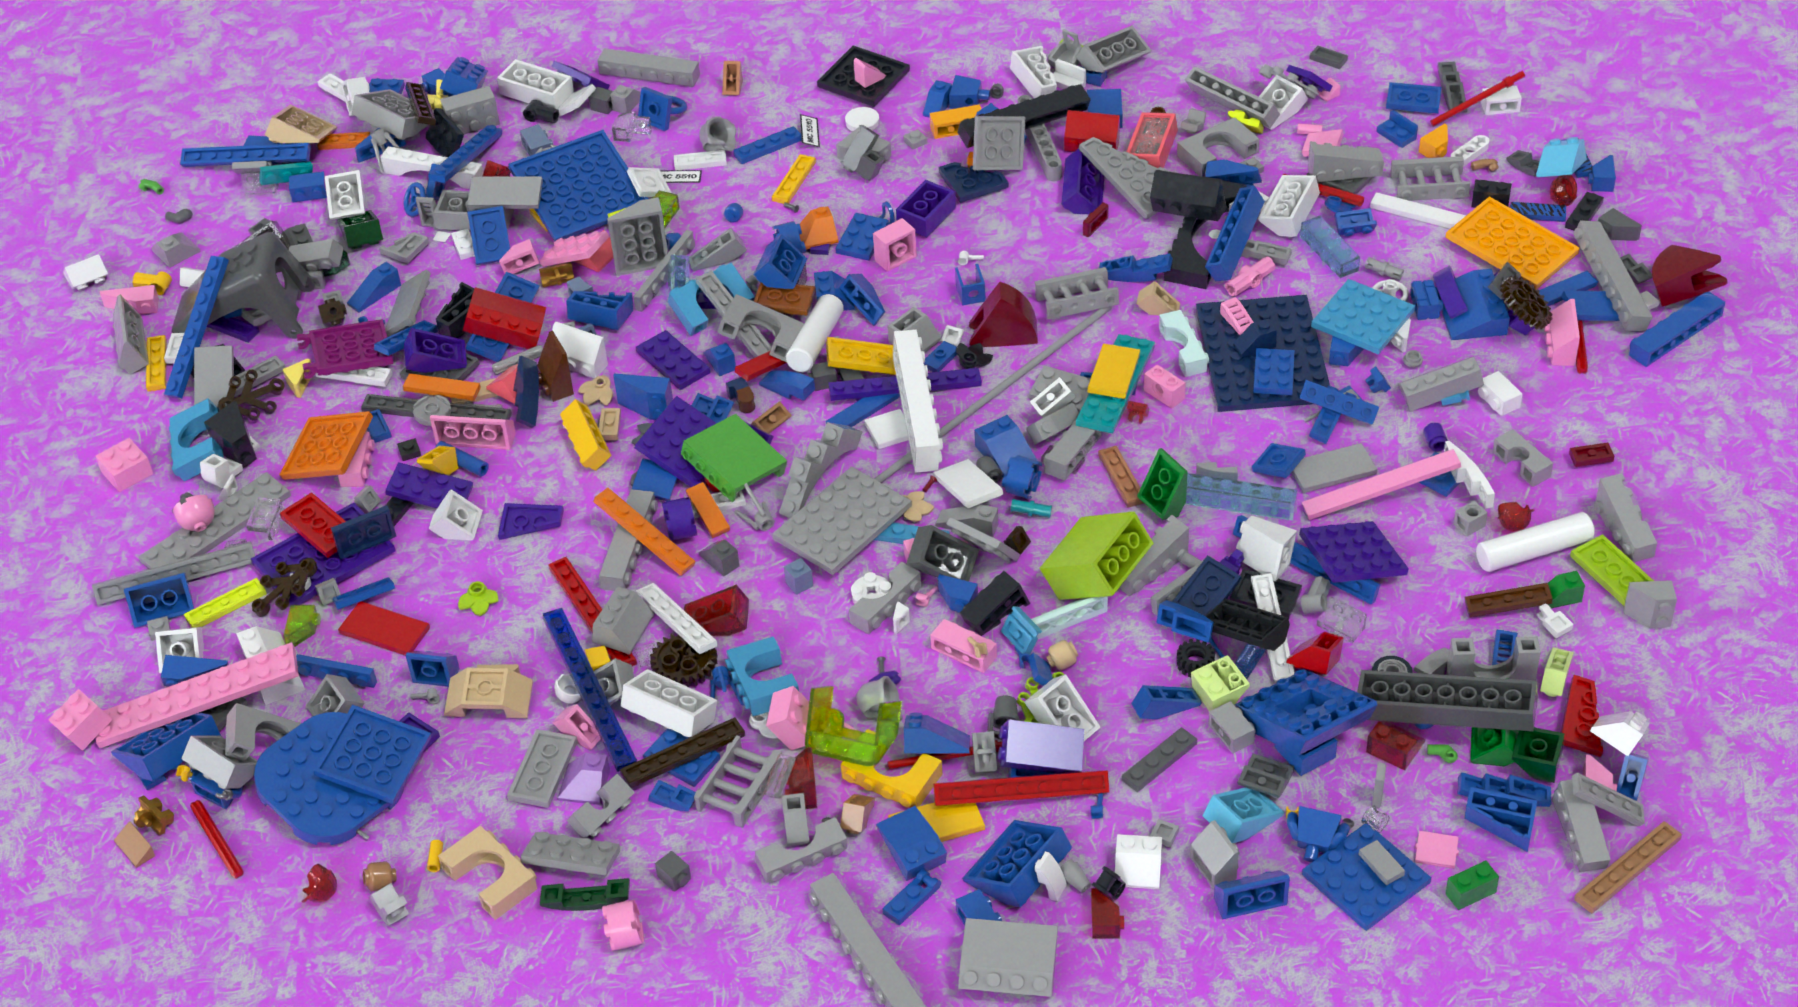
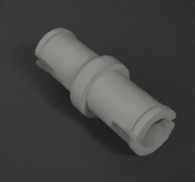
M1371 257L1366 261L1368 264H1365L1366 269L1368 268L1380 273L1381 276L1386 275L1399 281L1403 276L1401 273H1404L1403 269L1391 266L1389 262L1385 261L1383 263Z

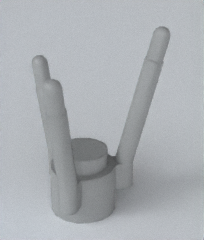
M383 128L370 135L380 172L384 173L378 146L381 147L384 153L386 150L384 144L387 142L386 139H388L395 148L400 149V147L390 137L388 131L384 132Z
M745 483L744 487L758 509L754 516L755 522L738 510L734 512L751 524L755 530L760 528L762 531H767L774 525L775 520L772 518L766 503L762 502V509L752 490Z

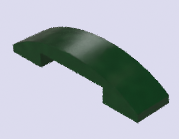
M630 879L607 880V885L568 889H565L564 883L542 885L540 906L565 911L602 909V906L624 902L629 899Z

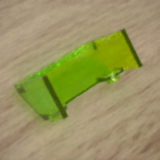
M834 686L811 688L805 735L806 749L812 754L863 766L877 765L897 738L902 701L879 703L875 735L844 728L843 713L839 709L831 707Z

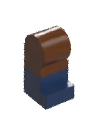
M740 377L726 382L727 395L730 400L733 398L737 400L739 410L743 413L754 411L756 407L754 393L746 380Z

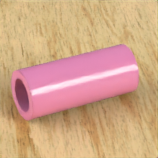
M1298 123L1297 134L1308 135V133L1322 132L1323 125Z

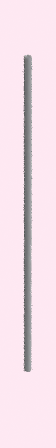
M1112 306L1098 309L940 429L938 438L943 437L1111 310ZM911 451L874 479L882 483L912 460Z

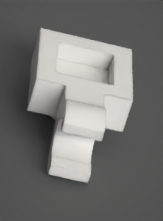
M1546 603L1539 607L1541 612L1537 613L1538 618L1543 621L1542 625L1555 638L1573 629L1574 624L1561 611L1554 613Z

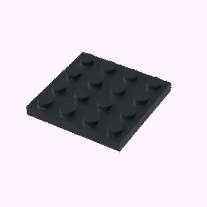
M853 45L817 81V87L875 107L910 71V65ZM857 58L876 67L886 75L885 78L866 88L855 80L854 59Z

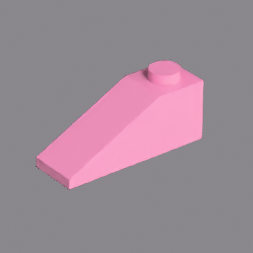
M155 285L100 291L104 307L115 309L117 296L121 294L140 315L157 313L159 297Z

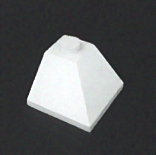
M450 490L433 514L429 529L444 539L473 540L483 510L453 490Z

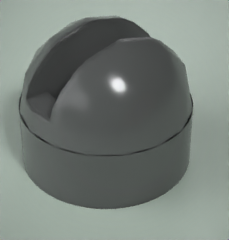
M998 83L994 84L990 89V95L995 99L1003 96V86Z

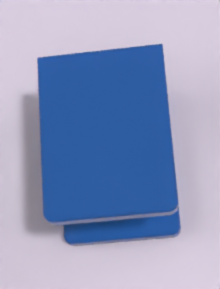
M975 264V284L963 285L958 267L955 268V285L962 306L986 300L985 282L979 264ZM974 290L978 291V295H977V296H975V297H969V296H968V294H969L971 291H974Z

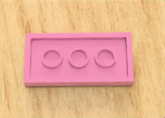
M595 231L587 235L584 233L577 237L560 238L553 243L554 246L544 252V256L539 262L542 267L590 258L610 236L607 231Z

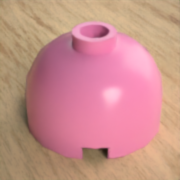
M207 495L191 496L186 498L187 502L182 505L180 502L173 508L175 519L186 530L203 531L214 519V505L212 499H208Z

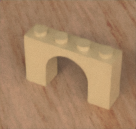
M481 825L438 855L441 868L454 881L481 864H496L504 869L503 874L497 881L478 894L482 908L495 920L538 889L536 884L537 876L531 868L527 869L517 855L513 856L504 843L500 844L490 830L486 831Z

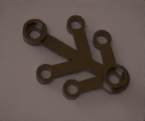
M250 369L245 375L246 381L241 396L234 399L236 389L241 385V379L233 376L229 381L227 396L221 398L218 402V410L220 411L225 408V403L230 404L236 401L238 406L247 404L256 407L248 410L239 406L241 414L252 421L257 420L260 416V411L257 408L272 414L276 410V403L273 401L263 402L256 398L268 393L274 395L281 394L285 387L284 382L279 378H274L270 381L269 385L251 392L253 382L256 381L258 373ZM248 374H253L254 378L249 377ZM232 381H237L238 384L235 385ZM271 405L273 409H269L267 406ZM251 412L256 413L257 416L251 415Z
M306 558L299 564L287 565L284 561L279 562L275 570L280 575L290 572L294 573L291 576L271 578L269 575L262 576L260 584L264 588L278 587L264 599L258 598L254 600L252 611L259 617L267 615L270 611L269 603L277 598L275 605L280 610H285L289 606L291 593L296 597L304 594L308 577L313 576L317 571L316 561L313 558Z

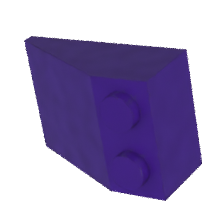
M410 329L404 342L406 369L427 373L466 368L465 340L419 329Z

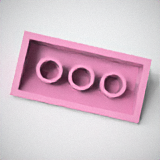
M430 416L436 445L438 442L444 441L458 447L511 450L516 435L513 420Z

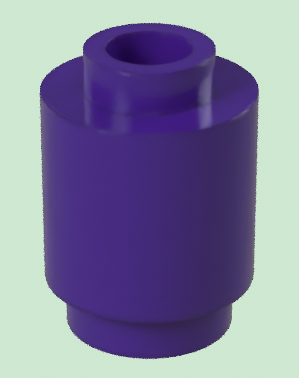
M1440 423L1428 424L1424 428L1423 433L1429 448L1435 452L1444 450L1445 441L1448 440Z

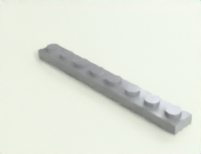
M247 542L92 584L97 605L125 598L124 589L181 573H186L187 580L247 565L252 563L251 558L255 556L252 543Z

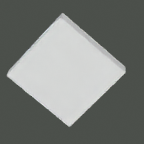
M591 84L572 93L558 108L559 117L579 108L595 91V86Z
M628 168L627 173L639 197L669 198L672 194L659 168Z
M901 409L865 419V426L878 449L909 440L904 414Z

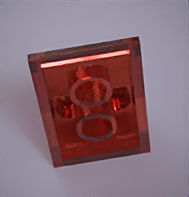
M737 584L687 603L684 606V611L711 636H730L747 629L749 599Z

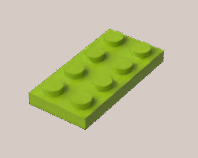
M1603 534L1571 550L1570 557L1623 606L1625 605L1629 582L1654 581Z

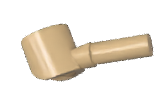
M971 636L967 638L974 647L976 658H981V654L988 655L986 643H978Z

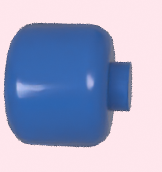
M738 203L729 204L724 211L726 220L733 223L739 221L743 215V208Z
M668 233L666 235L667 250L670 251L680 239L681 235L679 233Z

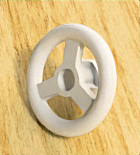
M1393 279L1380 281L1372 287L1393 297H1396V292L1401 289L1403 296L1400 299L1406 301L1409 295L1408 289L1402 283Z

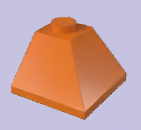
M828 206L810 210L800 222L802 234L799 236L801 242L804 241L806 250L824 244L839 243L833 216Z

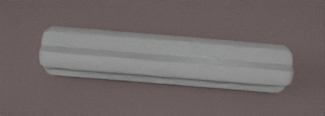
M537 345L492 364V370L495 374L506 371L509 367L518 364L519 356H524L530 360L541 356L543 347Z

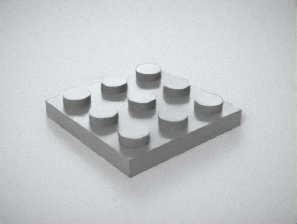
M975 116L973 170H1023L1024 116Z
M949 517L946 524L952 528L951 532L958 535V537L974 546L981 547V549L991 554L994 553L1007 562L1010 559L1018 561L1020 554L1003 542Z

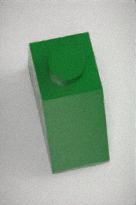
M1577 571L1558 574L1548 582L1552 595V604H1548L1551 609L1582 602L1585 584Z

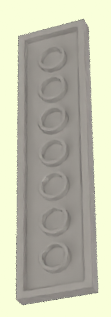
M266 472L214 506V519L205 530L196 532L182 527L138 556L140 562L148 569L203 555L291 496L290 490Z

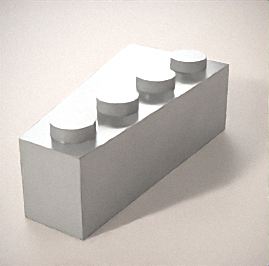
M1173 515L1167 519L1168 524L1163 528L1159 526L1154 531L1155 535L1151 538L1154 544L1119 587L1128 596L1139 592L1149 582L1156 580L1165 571H1169L1176 563L1181 561L1185 553H1188L1189 527Z
M1572 779L1560 781L1551 800L1572 851L1574 864L1577 865L1579 872L1607 868L1611 859L1595 805L1573 795Z

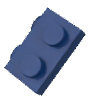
M1371 208L1338 212L1334 215L1338 235L1352 236L1355 233L1361 232L1368 234L1374 231L1377 225L1376 220H1373Z

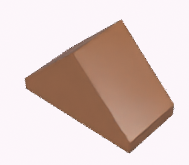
M724 61L722 95H740L743 83L741 61Z

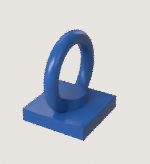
M647 87L641 88L638 121L666 131L669 129L670 114H681L687 110V103L678 97L665 95ZM672 103L679 105L680 107L672 108L671 106Z

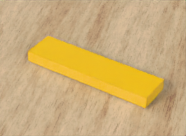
M800 154L773 193L772 201L782 204L785 202L790 203L815 165L816 158Z
M165 335L147 337L149 364L146 365V388L148 392L166 389L167 364L164 357L167 350V339Z

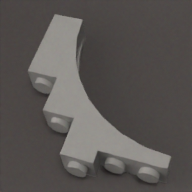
M827 422L821 441L810 440L805 458L794 457L788 474L791 478L779 513L791 518L801 510L826 468L843 453L857 450L863 431L847 425Z

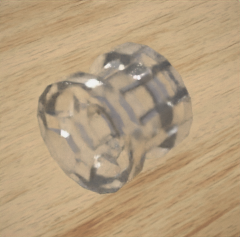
M1374 805L1365 812L1361 822L1362 824L1370 825L1374 832L1378 831L1380 833L1387 826L1390 817L1386 813H1381L1379 808Z

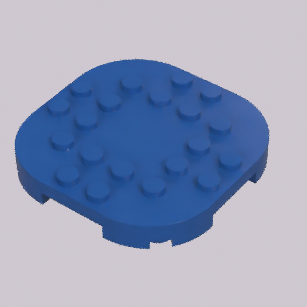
M327 712L307 719L269 746L261 754L255 766V787L260 801L264 806L269 805L292 827L293 833L298 838L311 844L318 845V842L336 845L352 839L356 836V830L384 809L388 808L391 810L398 803L404 791L403 787L395 803L391 804L314 775L316 765L347 713Z

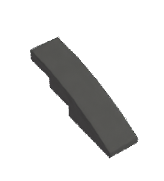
M1455 61L1438 62L1437 68L1446 105L1448 110L1466 101L1463 82L1460 81ZM1465 109L1459 113H1465L1468 111V109Z

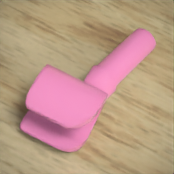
M933 587L926 594L917 593L916 599L918 600L916 605L927 607L930 597L938 591V587Z

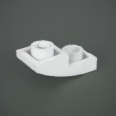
M1045 851L1042 858L1036 862L1035 872L1037 873L1038 882L1046 885L1049 899L1058 901L1067 886L1066 879L1054 857Z

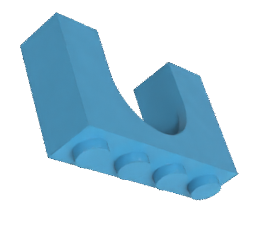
M732 262L727 265L723 264L713 271L733 298L737 294L754 301V294ZM694 279L688 281L680 288L672 289L667 301L690 336L706 329L708 324V318L696 301V297L703 291Z
M209 398L169 418L170 444L172 447L171 457L173 460L172 470L183 481L200 474V462L212 454L224 458L223 448L212 437L190 447L193 439L207 429L204 422L219 412L218 408Z
M774 636L726 650L728 658L725 659L728 672L732 671L730 674L733 684L737 683L738 694L740 697L743 696L744 707L750 710L752 716L769 712L774 692L794 686L799 691V686L793 674L767 681L751 678L759 671L782 664L780 648Z

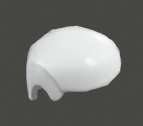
M561 674L555 681V695L560 701L567 704L580 701L586 693L584 681L574 674Z

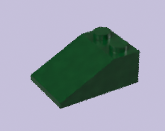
M372 210L365 211L363 215L337 219L348 248H361L363 244L367 243L375 245L380 240H383L379 219Z

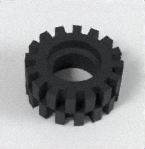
M1189 639V643L1184 641L1183 645L1180 644L1177 649L1178 670H1182L1183 675L1188 673L1190 678L1192 671L1215 661V650L1210 643L1207 645L1205 641L1201 643L1198 639H1196V642H1193V639ZM1199 656L1203 659L1200 661L1190 660L1189 657Z

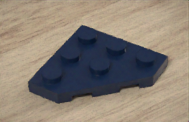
M957 162L939 167L940 175L949 188L955 191V196L960 203L1009 188V182L1002 172L999 171L991 173L985 170H973V166H970V168L963 167L961 163Z

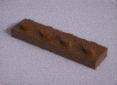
M1548 583L1465 597L1469 618L1536 607L1545 603L1547 605L1552 604V595Z

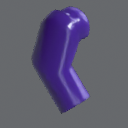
M894 670L882 672L870 679L869 682L879 680L883 676H889L896 685L901 681V677Z

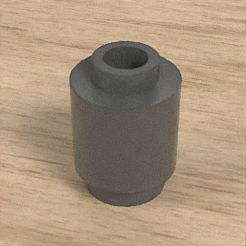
M982 456L977 460L976 466L997 483L1002 477V471L994 459L989 456Z

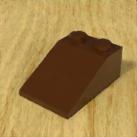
M552 330L546 339L537 368L539 384H543L545 395H549L554 402L574 395L567 353Z

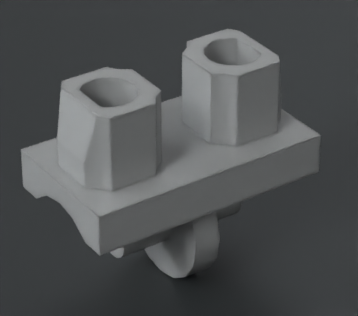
M994 731L972 733L975 772L997 771Z

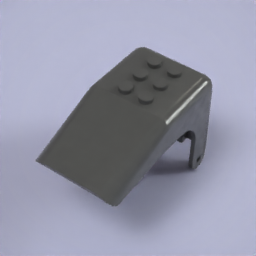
M266 232L219 255V257L227 258L229 262L208 324L235 310L255 308L268 314L289 338L297 339L296 335L303 334V329L297 322L299 308L296 305L299 290L311 292L315 288V282L276 234ZM275 265H277L282 271L285 283L284 287L281 285L277 278ZM205 271L183 293L172 326V333H185Z

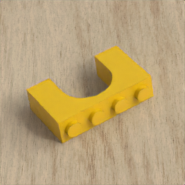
M867 729L841 763L842 778L849 783H855L863 787L867 791H873L886 799L894 800L904 807H919L932 790L933 783H937L943 774L942 760L922 753L907 773L895 777L882 775L874 767L887 750L886 737Z

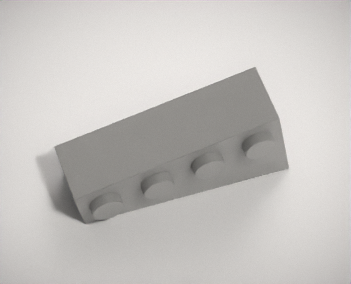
M1310 141L1308 172L1310 176H1316L1317 182L1383 176L1384 160L1379 148L1362 146L1351 148L1348 145H1341L1340 147L1332 146L1331 143L1320 145Z
M1623 473L1601 478L1594 508L1596 513L1602 517L1605 526L1612 532L1614 540L1618 541L1623 553L1633 562L1654 557L1657 541L1647 521L1642 522L1641 509L1639 505L1634 506L1631 498L1633 493L1630 487L1625 488L1623 481H1625Z

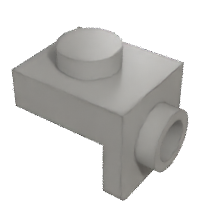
M1192 108L1189 109L1188 118L1182 121L1181 128L1186 129V132L1191 134L1204 128L1206 112Z

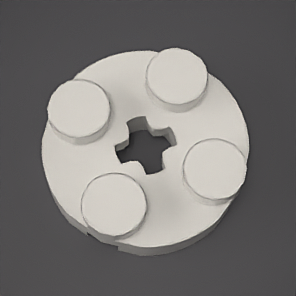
M873 572L866 573L864 577L856 580L851 587L853 603L856 604L862 597L868 599L882 597L891 590L892 585L884 577L878 576Z

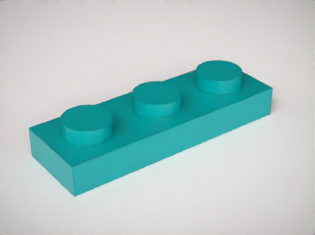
M311 162L260 167L259 182L261 185L289 182V176L313 173V164Z

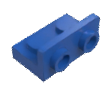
M1392 110L1390 111L1389 119L1378 125L1376 132L1403 148L1417 139L1418 125Z
M432 163L430 172L434 170L439 164ZM428 180L426 197L439 201L446 183Z

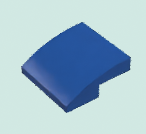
M697 393L691 406L714 422L719 423L728 417L734 402L718 395L715 399Z
M643 458L632 489L654 492L656 499L670 501L678 478L652 460Z

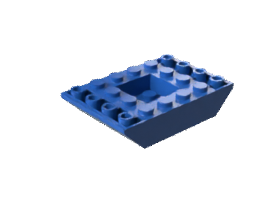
M1301 669L1288 678L1278 680L1276 684L1270 687L1260 689L1258 693L1252 696L1244 697L1234 705L1236 708H1240L1248 722H1252L1256 735L1300 755L1370 719L1377 706V701L1305 669Z

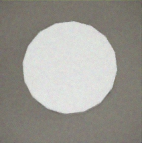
M857 107L846 114V126L849 130L854 131L859 125H864L873 131L879 125V114L872 108Z

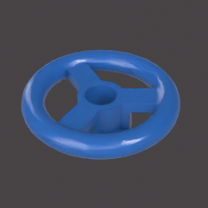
M419 182L412 183L404 196V210L410 217H415L419 214L416 197L427 196L423 185ZM416 187L419 188L420 194L416 193Z

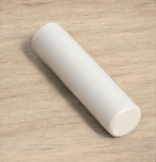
M826 294L818 299L786 355V361L793 370L807 372L812 368L826 343L827 337L830 336L843 312V304L838 297Z
M1579 512L1480 542L1476 548V555L1482 569L1486 572H1491L1586 543L1594 538L1595 529L1589 515L1585 512Z

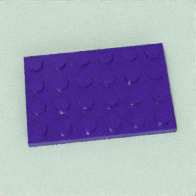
M354 502L336 512L345 521L364 514ZM297 533L251 558V561L262 576L269 575L271 578L290 576V573L280 575L275 570L279 562L284 561L287 565L299 564L306 558H313L316 561L318 568L316 573L310 577L311 586L300 597H296L291 593L289 607L293 609L318 595L315 585L332 578L338 584L396 550L394 545L388 540L344 559H340L338 552L327 558Z

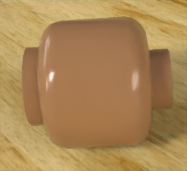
M387 861L369 863L366 869H363V884L370 891H378L388 884L396 882V869L391 868Z

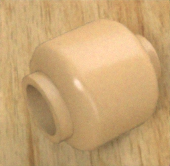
M1061 640L1048 648L1049 656L1046 658L1052 668L1056 666L1058 670L1062 671L1074 665L1077 661L1076 657L1079 655L1071 641Z

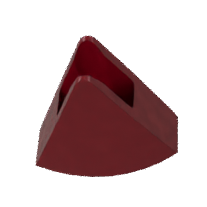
M1670 245L1658 255L1652 267V277L1661 306H1668L1726 285L1728 283L1726 277L1706 271L1720 263L1722 260L1721 256L1677 245Z
M999 282L969 322V327L976 330L969 340V345L981 343L982 347H1002L1037 344V320L1032 305L1019 290L1009 284Z

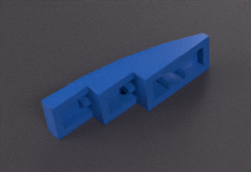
M1461 772L1458 776V795L1468 797L1470 787L1536 800L1538 801L1537 807H1550L1551 787L1513 775L1503 779L1485 773L1483 778Z

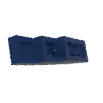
M519 356L513 391L517 392L514 405L518 407L516 421L532 428L536 426L539 402L537 362L524 356Z

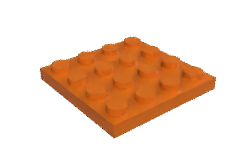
M370 411L309 417L279 475L283 480L345 474L369 427L373 415Z

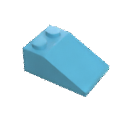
M1571 137L1564 141H1560V139L1550 140L1543 148L1536 176L1572 175L1587 160L1584 139Z
M1245 787L1212 795L1203 817L1209 823L1215 820L1220 827L1225 829L1231 843H1236L1249 839L1282 817L1285 812L1264 793Z

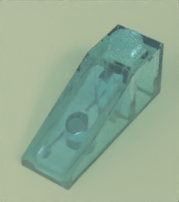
M671 254L668 262L669 293L672 289L680 288L689 281V256Z

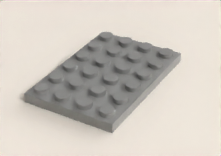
M851 466L772 533L773 539L834 575L912 507V501Z

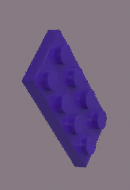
M667 330L636 346L637 353L664 377L670 378V382L679 390L711 373L709 366Z
M398 462L387 485L385 495L438 508L450 490L468 500L473 488V482Z

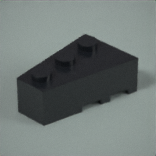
M463 282L459 284L458 291L451 296L452 300L444 306L436 318L439 334L459 338L465 333L463 327L474 292L473 287Z

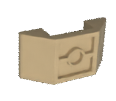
M466 668L450 678L444 715L466 717L467 709H504L507 718H528L533 680L506 668Z

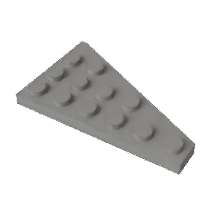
M1095 137L1079 145V150L1145 219L1158 213L1152 210L1150 200L1155 170H1168L1149 165L1148 161L1139 159L1137 156L1126 151L1122 153L1112 148L1113 145L1103 143Z

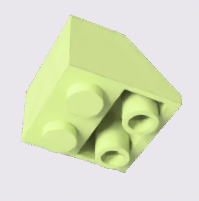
M1228 655L1191 672L1192 688L1209 711L1230 701L1236 704L1250 687V683Z

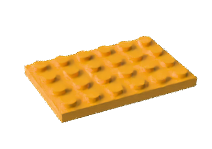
M1490 196L1449 229L1445 235V238L1498 269H1501L1508 262L1521 273L1523 280H1528L1529 285H1534L1535 290L1574 258L1580 250V247Z

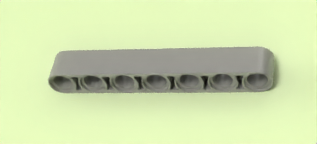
M1022 95L1018 97V103L1033 98L1029 95ZM1045 124L1026 129L1025 132L1046 178L1050 181L1060 180L1062 177V162Z

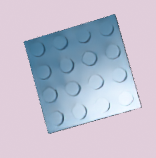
M1348 279L1312 320L1311 327L1379 355L1414 313L1415 305Z

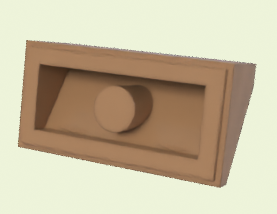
M779 401L755 419L751 425L770 433L792 415Z
M131 821L125 825L114 839V842L136 868L155 856L151 845Z

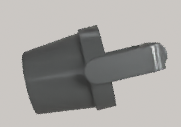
M1008 695L997 697L994 711L988 715L987 732L994 731V737L1002 740L999 737L1000 731L993 730V726L1000 729L1007 720L1022 721L1018 716L1017 700Z

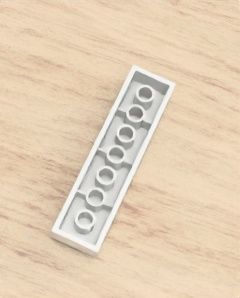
M917 329L894 331L893 362L915 473L938 471L939 462H942L940 450H943L942 438H938V435H940L939 423H935V420H937L936 408H932L934 398L933 394L929 393L931 391L930 379H926L928 377L927 365L923 364L925 362V353L920 349L922 348V338L918 337Z

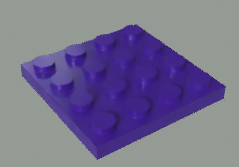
M676 396L635 444L634 449L690 487L702 482L705 484V476L683 458L681 451L684 440L717 423Z
M1374 521L1300 528L1299 536L1333 583L1404 576L1408 574L1409 568Z

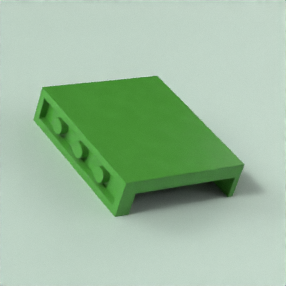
M737 414L684 440L681 451L683 458L689 461L698 472L704 475L731 502L735 501L736 493L745 488V483L750 486L772 473L780 477L784 474L787 460Z

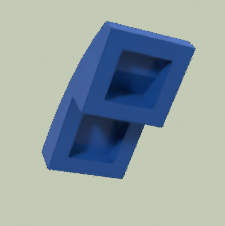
M658 780L648 800L670 809L689 812L694 803L696 792L680 784L676 788Z

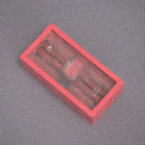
M1142 112L1126 152L1137 156L1139 159L1148 161L1149 165L1156 168H1164L1178 131L1176 114Z

